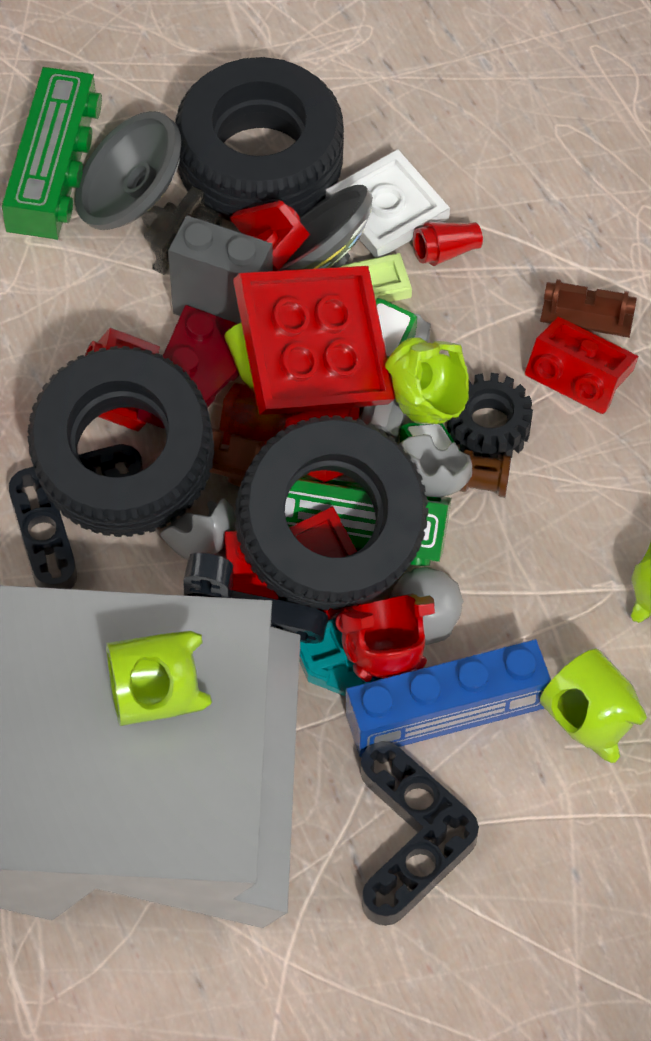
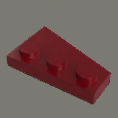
M185 305L163 353V358H169L173 361L174 365L177 364L182 368L183 372H187L190 379L196 383L198 390L201 391L208 408L215 401L216 395L231 380L234 382L240 375L224 337L225 333L237 325V323ZM138 410V420L165 429V426L158 417L145 410Z

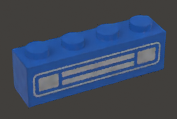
M535 639L346 688V718L359 757H362L363 752L368 746L381 741L391 742L401 747L545 709L540 704V697L546 686L550 683L551 677L538 642Z

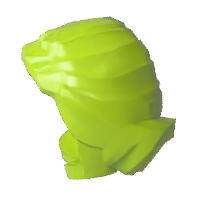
M421 337L409 338L403 341L388 357L385 367L392 375L396 402L401 411L412 421L419 424L445 423L451 418L459 417L461 412L465 410V405L469 398V378L460 344L447 341L427 343ZM440 350L448 351L449 355L441 354L439 352Z

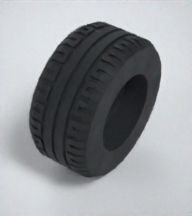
M267 57L235 60L206 73L186 92L185 97L181 100L175 118V124L178 126L181 135V155L178 164L179 175L184 187L195 202L199 203L201 207L207 209L211 214L232 222L230 217L236 211L283 201L286 205L293 208L300 217L326 198V189L338 183L343 165L344 124L341 107L330 88L319 77L305 68L285 60ZM254 128L277 130L296 141L281 152L264 156L243 154L224 144L231 136Z
M114 346L110 347L109 350L100 348L96 352L94 350L90 351L88 355H80L77 357V360L69 361L67 367H61L57 370L58 373L51 376L50 382L42 387L43 391L36 398L37 402L32 407L33 413L30 414V424L27 431L29 434L27 436L29 454L35 473L48 499L54 504L56 509L61 511L62 515L67 519L69 518L74 524H80L83 529H90L96 534L100 532L104 536L113 534L114 537H122V535L132 537L133 534H138V536L145 535L144 532L148 531L152 533L156 531V528H164L167 526V523L176 521V517L184 515L186 509H190L194 504V500L200 497L201 490L205 489L206 481L211 475L210 470L213 467L214 458L213 430L207 405L201 391L198 390L196 383L190 379L187 372H183L182 368L177 364L174 365L173 361L169 358L164 359L161 354H153L150 350L145 349L143 351L137 347L130 349L128 346H122V348ZM124 407L138 408L152 413L162 421L167 434L166 445L155 462L137 474L126 477L102 476L87 469L79 458L77 446L83 431L96 417L107 411Z
M328 415L321 416L320 418L312 417L308 421L301 420L295 425L287 426L284 431L281 430L276 436L268 440L248 467L236 499L234 518H236L237 540L241 543V552L244 553L247 564L250 563L252 566L250 569L253 573L258 575V579L262 583L265 582L267 584L266 587L268 589L274 590L281 598L283 596L287 598L286 601L295 602L303 606L306 605L310 608H320L321 610H329L330 608L339 610L353 605H360L374 599L377 595L388 589L402 576L417 556L416 553L420 550L421 542L425 536L424 529L427 528L426 517L428 516V508H426L428 500L427 496H425V485L422 484L423 478L417 472L416 463H412L410 460L412 457L409 453H405L404 447L400 443L397 444L395 438L391 435L387 436L386 432L381 428L378 430L371 423L365 424L363 420H352V417L346 416L341 418L338 415H333V417ZM327 470L342 473L360 484L370 497L376 517L374 531L367 544L352 555L342 558L319 555L303 546L291 532L285 517L286 499L291 487L301 477L310 472Z

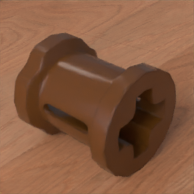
M465 450L464 453L471 458L472 477L460 492H466L468 488L497 492L498 497L506 498L511 456L504 455L502 459L474 456L472 450Z

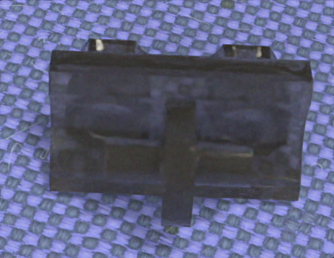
M193 186L178 207L168 202L164 208L153 206L142 215L143 223L148 228L144 238L151 242V249L157 258L152 264V268L163 275L169 269L168 250L186 215L222 227L221 214L204 204V191Z

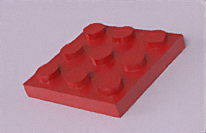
M369 266L239 273L233 279L259 415L388 405L395 400L391 374L385 367L387 355Z

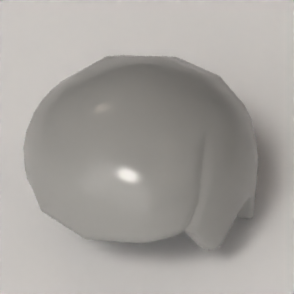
M427 434L408 437L400 443L404 447L405 453L408 452L412 457L410 459L412 463H416L417 472L423 478L421 482L425 485V496L427 497L452 495L460 491L472 477L471 458L469 455L459 451L456 443H451L446 450H440L434 445L432 437Z
M222 498L218 504L213 501L207 503L209 508L208 516L186 513L165 528L160 536L179 556L187 560L192 553L216 554L225 547V532L235 531V512L233 506L225 498Z
M428 567L414 568L411 572H406L392 589L390 598L411 593L419 597L429 595L433 597L435 614L423 617L425 645L446 640L451 635L455 624L461 616L462 604L464 602L458 583L443 571Z

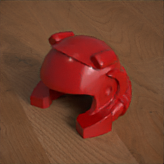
M411 593L372 603L345 607L344 611L336 616L335 623L338 630L342 632L344 652L348 660L355 663L353 665L355 674L363 681L369 682L372 677L385 679L412 672L416 669H423L427 663L426 657L423 656L426 642L423 617L435 614V602L430 595L419 597Z

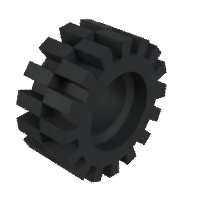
M483 373L475 375L474 384L469 380V398L465 405V410L461 412L459 417L451 418L447 422L448 433H451V437L456 445L460 444L461 452L464 453L465 450H472L474 456L482 457V455H489V458L498 459V454H502L503 457L504 455L511 456L512 458L513 450L518 454L523 450L524 441L528 442L530 436L533 409H531L532 400L530 396L525 397L526 389L521 384L513 389L514 379L506 376L504 383L498 382V373H491L490 381H484ZM492 408L503 412L507 416L508 421L501 427L487 428L475 423L472 415L477 410Z

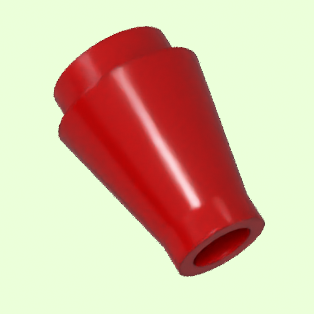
M425 222L423 227L416 228L413 233V246L417 259L422 264L429 263L432 266L439 265L468 251L479 249L483 244L482 231L477 222Z

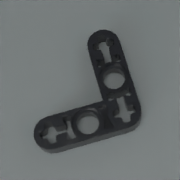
M118 444L79 454L82 464L87 469L97 474L96 468L101 467L102 475L106 477H126L143 471L142 456L137 449L130 445ZM124 462L129 472L120 474L115 464ZM34 467L25 468L18 471L11 478L9 494L35 584L39 588L72 589L77 580V571L60 511L48 499ZM28 486L34 487V490L37 492L39 508L31 510L29 498L24 488ZM39 523H49L56 528L55 534L46 540L34 539L29 533ZM54 553L58 569L61 570L60 577L52 578L48 569L46 555Z
M210 553L190 554L183 579L184 596L272 600L271 627L300 635V642L317 644L324 641L329 617L323 611L310 608L309 606L234 591L232 562Z
M381 741L368 746L362 754L360 767L362 780L371 791L418 832L367 881L363 889L362 907L364 914L375 924L387 926L400 921L472 852L477 843L479 825L477 818L467 807L401 748L391 742ZM375 760L382 764L388 760L392 761L391 772L401 782L396 791H393L395 789V778L385 770L380 771L378 774L374 772ZM413 789H424L433 797V803L426 809L416 810L408 806L405 802V796ZM447 825L454 829L460 825L464 826L465 839L457 835L452 837L445 844L443 855L438 846L446 838ZM419 854L426 855L434 862L435 869L427 876H415L406 867V862L409 858ZM394 873H397L403 885L394 895L395 906L391 907L385 903L377 907L376 892L384 896L389 894L397 885V876L394 875Z

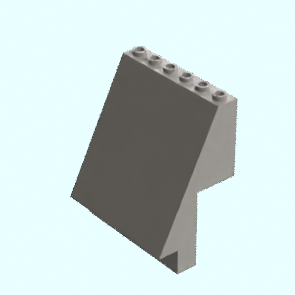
M0 585V909L54 920L93 890L99 889L259 928L268 926L288 913L300 635L271 627L272 600ZM183 631H193L202 634L203 643L193 651V657L197 670L198 688L200 691L211 695L212 704L203 711L119 726L109 677L106 643Z

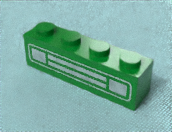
M42 67L2 203L6 232L58 240L62 224L70 222L73 210V198L70 195L72 188H79L83 173V163L80 162L82 153H89L92 143L91 120L92 118H99L102 106V94L97 93L95 90L94 74Z
M308 474L301 477L291 487L286 499L285 517L289 528L333 506L356 550L359 551L372 536L376 517L372 501L361 485L355 481L337 478L323 482ZM427 497V528L424 529V539L411 565L430 566L431 560L440 562L444 549L452 498Z

